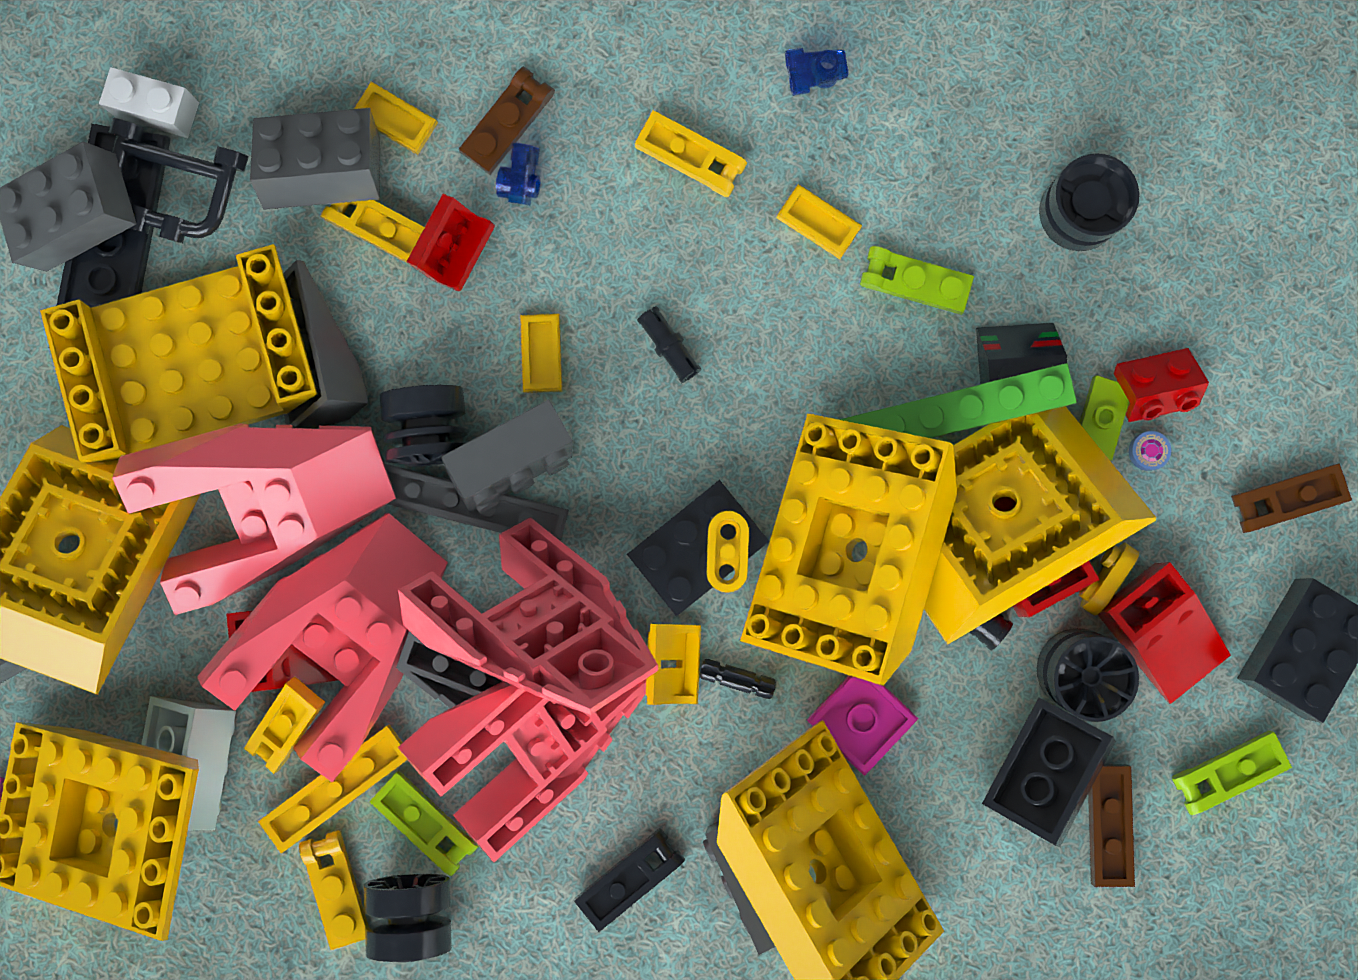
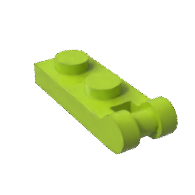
M870 247L867 260L870 261L868 270L862 273L860 280L862 287L962 315L964 313L974 279L973 275L892 253L882 247ZM884 266L895 268L892 280L882 276Z
M1268 730L1193 768L1173 775L1171 779L1176 789L1182 790L1186 798L1184 805L1188 813L1196 815L1291 769L1292 766L1275 732ZM1206 779L1211 790L1201 794L1197 783Z
M400 771L396 772L369 801L449 876H453L460 868L459 862L466 854L472 855L479 847L466 831L462 830ZM445 836L455 843L448 852L438 845Z

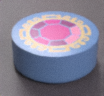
M1147 431L1137 435L1129 445L1130 460L1141 470L1152 471L1159 469L1169 461L1171 456V445L1168 439L1156 431Z

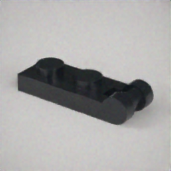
M661 828L652 833L638 847L575 897L574 902L598 932L608 926L685 861L680 851H674L667 843L668 836ZM653 851L662 861L655 869L645 859Z

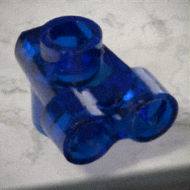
M802 47L785 50V62L792 96L810 93V88L816 86L819 88H830L838 80L848 78V66L844 49L804 52ZM821 63H829L833 68H824Z
M512 143L510 159L512 166H501L497 173V197L507 198L508 202L513 204L531 205V198H537L540 192V176L535 175L540 148L528 144Z

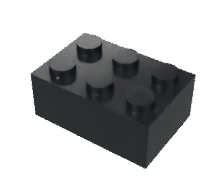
M720 480L627 553V556L676 617L713 588L707 578L708 528L711 520L717 514L724 511H733L740 514L746 520L749 528L748 559L770 542ZM726 524L721 528L720 534L724 539L730 540L735 537L736 529L734 526ZM728 564L721 566L719 569L720 577L724 579L734 571V568Z
M1314 578L1294 579L1237 679L1299 717L1309 721L1324 723L1358 664V605Z
M1038 698L982 804L1051 844L1060 847L1116 740L1108 733Z

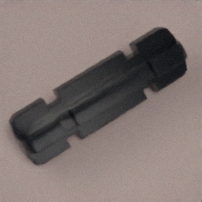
M711 659L703 661L699 673L702 680L715 683L716 680L722 686L749 694L751 691L756 692V696L765 699H771L776 688V680L774 678L764 675L757 677L754 672L727 664L724 667L720 665V662Z

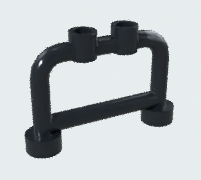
M112 118L108 133L116 136L112 153H115L122 176L129 155L217 180L208 214L202 222L194 223L131 204L137 224L130 227V229L148 234L150 226L161 229L159 237L183 244L185 236L204 238L212 235L219 228L224 218L236 171L245 172L249 156L217 146L214 160L209 162L141 143L144 127L122 119Z

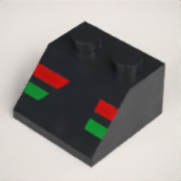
M1054 323L976 328L980 385L1067 363V354Z

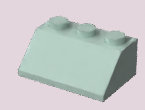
M150 696L141 745L198 759L199 771L188 831L215 830L217 816L221 809L220 799L224 776L228 770L227 759L231 737L235 730L234 720L236 711L212 704Z

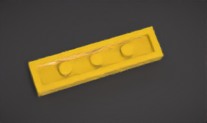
M387 725L361 745L357 753L333 782L322 775L318 776L259 820L258 823L281 854L407 761V758L398 749V746L403 743L391 725Z

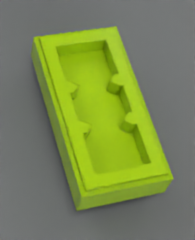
M1096 375L1092 377L1079 423L1107 458L1112 461L1129 400L1117 381Z

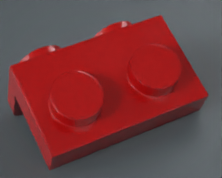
M442 194L406 262L432 281L459 292L466 283L492 234L495 224L488 219L475 215L454 197Z
M1189 348L1117 363L1113 373L1130 402L1125 414L1128 422L1143 419L1153 420L1160 415L1178 411H1191L1200 405L1209 385L1208 379Z

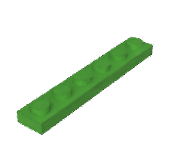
M1066 363L839 420L934 438L1076 404L1077 399L1069 365Z

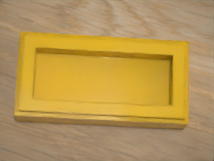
M372 81L354 108H370L378 132L417 155L438 124L436 119Z
M799 184L776 217L838 259L842 258L862 227L861 224Z
M520 315L523 393L562 392L560 315Z

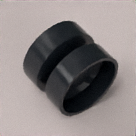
M1099 153L1087 154L1073 160L1047 187L1041 198L1039 216L1044 231L1053 242L1068 250L1089 251L1101 246L1124 228L1134 217L1140 197L1137 180L1126 164L1110 155Z

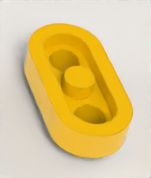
M724 511L717 514L711 520L708 528L707 578L712 587L725 593L734 592L741 588L747 579L749 528L746 520L740 514L733 511ZM730 524L736 529V535L733 539L726 540L721 536L720 530L724 525ZM728 564L734 568L735 574L731 580H723L720 577L719 569L721 566Z
M1126 542L1122 543L1119 547L1114 545L1109 548L1100 561V564L1104 567L1098 575L1099 580L1079 591L1078 596L1082 598L1080 607L1093 616L1098 615L1110 602L1139 557V551Z

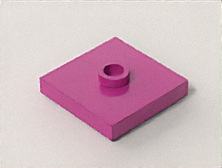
M848 675L806 720L812 726L823 720L843 756L865 776L919 718L885 686Z

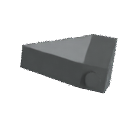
M296 260L284 272V277L317 395L289 413L284 414L285 424L293 425V428L317 429L319 426H328L347 421L368 404L367 388L363 382L360 366L304 261Z

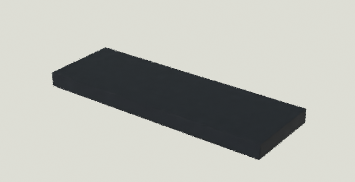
M91 123L88 143L112 152L116 136L108 133L110 126ZM143 132L141 143L169 150L170 138L166 135ZM128 155L122 177L131 204L157 212L165 165ZM150 226L148 234L128 228L66 261L56 306L80 299L92 308L141 294L154 227Z

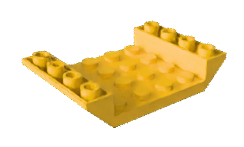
M274 244L237 254L238 266L96 307L90 308L79 299L40 310L79 462L119 460L120 456L233 425L253 424L287 414L317 395L277 248Z

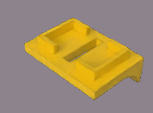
M650 624L648 649L658 664V671L646 678L648 705L698 704L701 625ZM661 660H676V667L661 668Z

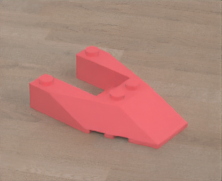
M237 424L120 456L112 477L128 513L216 489L221 494L239 539L167 559L160 584L175 615L213 605L290 566L396 499L372 427L319 426V429L293 428V425L259 428L249 427L248 424Z
M389 513L345 539L346 541L325 554L315 557L309 561V564L293 574L280 579L197 676L203 688L235 711L292 644L344 684L343 688L293 747L302 761L331 782L335 780L357 753L404 675L396 667L409 630L403 625L398 589L431 571L435 572L442 579L448 564L445 559Z
M531 517L499 534L502 570L521 585L524 590L481 614L433 571L398 589L403 625L426 647L536 696L589 715L658 671V664L638 630H634L627 619L626 609L620 600H616L610 590V582L607 577Z
M646 679L591 715L536 696L502 681L431 718L398 746V749L426 782L442 797L502 742L506 743L516 759L453 814L467 834L495 862L585 780L588 775L585 768L599 749L605 752L613 740L609 734L623 715L627 719L630 717L645 696Z

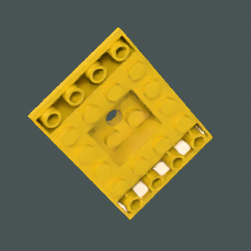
M1066 406L988 424L953 445L957 495L924 611L948 645L1156 521V516ZM1001 497H1010L1017 503L1012 510L1007 512L997 510L993 504Z
M807 413L740 641L884 686L912 651L956 499L957 485L953 444ZM865 541L867 554L861 561L855 562L852 556L853 548L857 543Z
M60 425L30 444L0 496V659L98 695L201 494L128 513L112 479L119 460L79 462L71 428ZM78 536L80 538V544L75 551L71 553L59 552V544L65 537Z
M823 720L817 722L722 794L717 844L794 980H898L944 932ZM810 865L815 871V882L809 873Z
M16 722L0 802V886L160 941L168 940L199 771L198 759L87 730ZM116 818L118 819L117 830H115L114 825Z

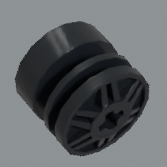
M441 384L419 385L391 389L380 394L382 421L401 425L400 430L392 431L383 436L384 442L387 444H402V447L385 451L386 462L413 467L444 464L441 458L443 455L466 444L450 442V440L463 438L468 434L465 427L453 426L448 423V420L466 414L464 392L461 386Z

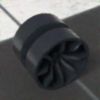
M1083 628L1061 631L1047 641L1038 657L1037 678L1045 695L1051 701L1080 719L1091 722L1113 719L1122 714L1131 705L1137 694L1139 671L1132 654L1119 642L1094 631Z
M432 873L381 877L364 883V913L369 916L383 918L365 927L366 957L375 961L402 963L429 959L449 952L452 949L451 920L433 914L450 907V878L446 875Z

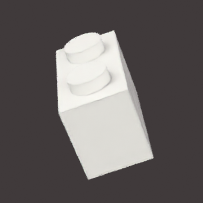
M110 67L99 105L115 118L188 138L199 102L184 87Z

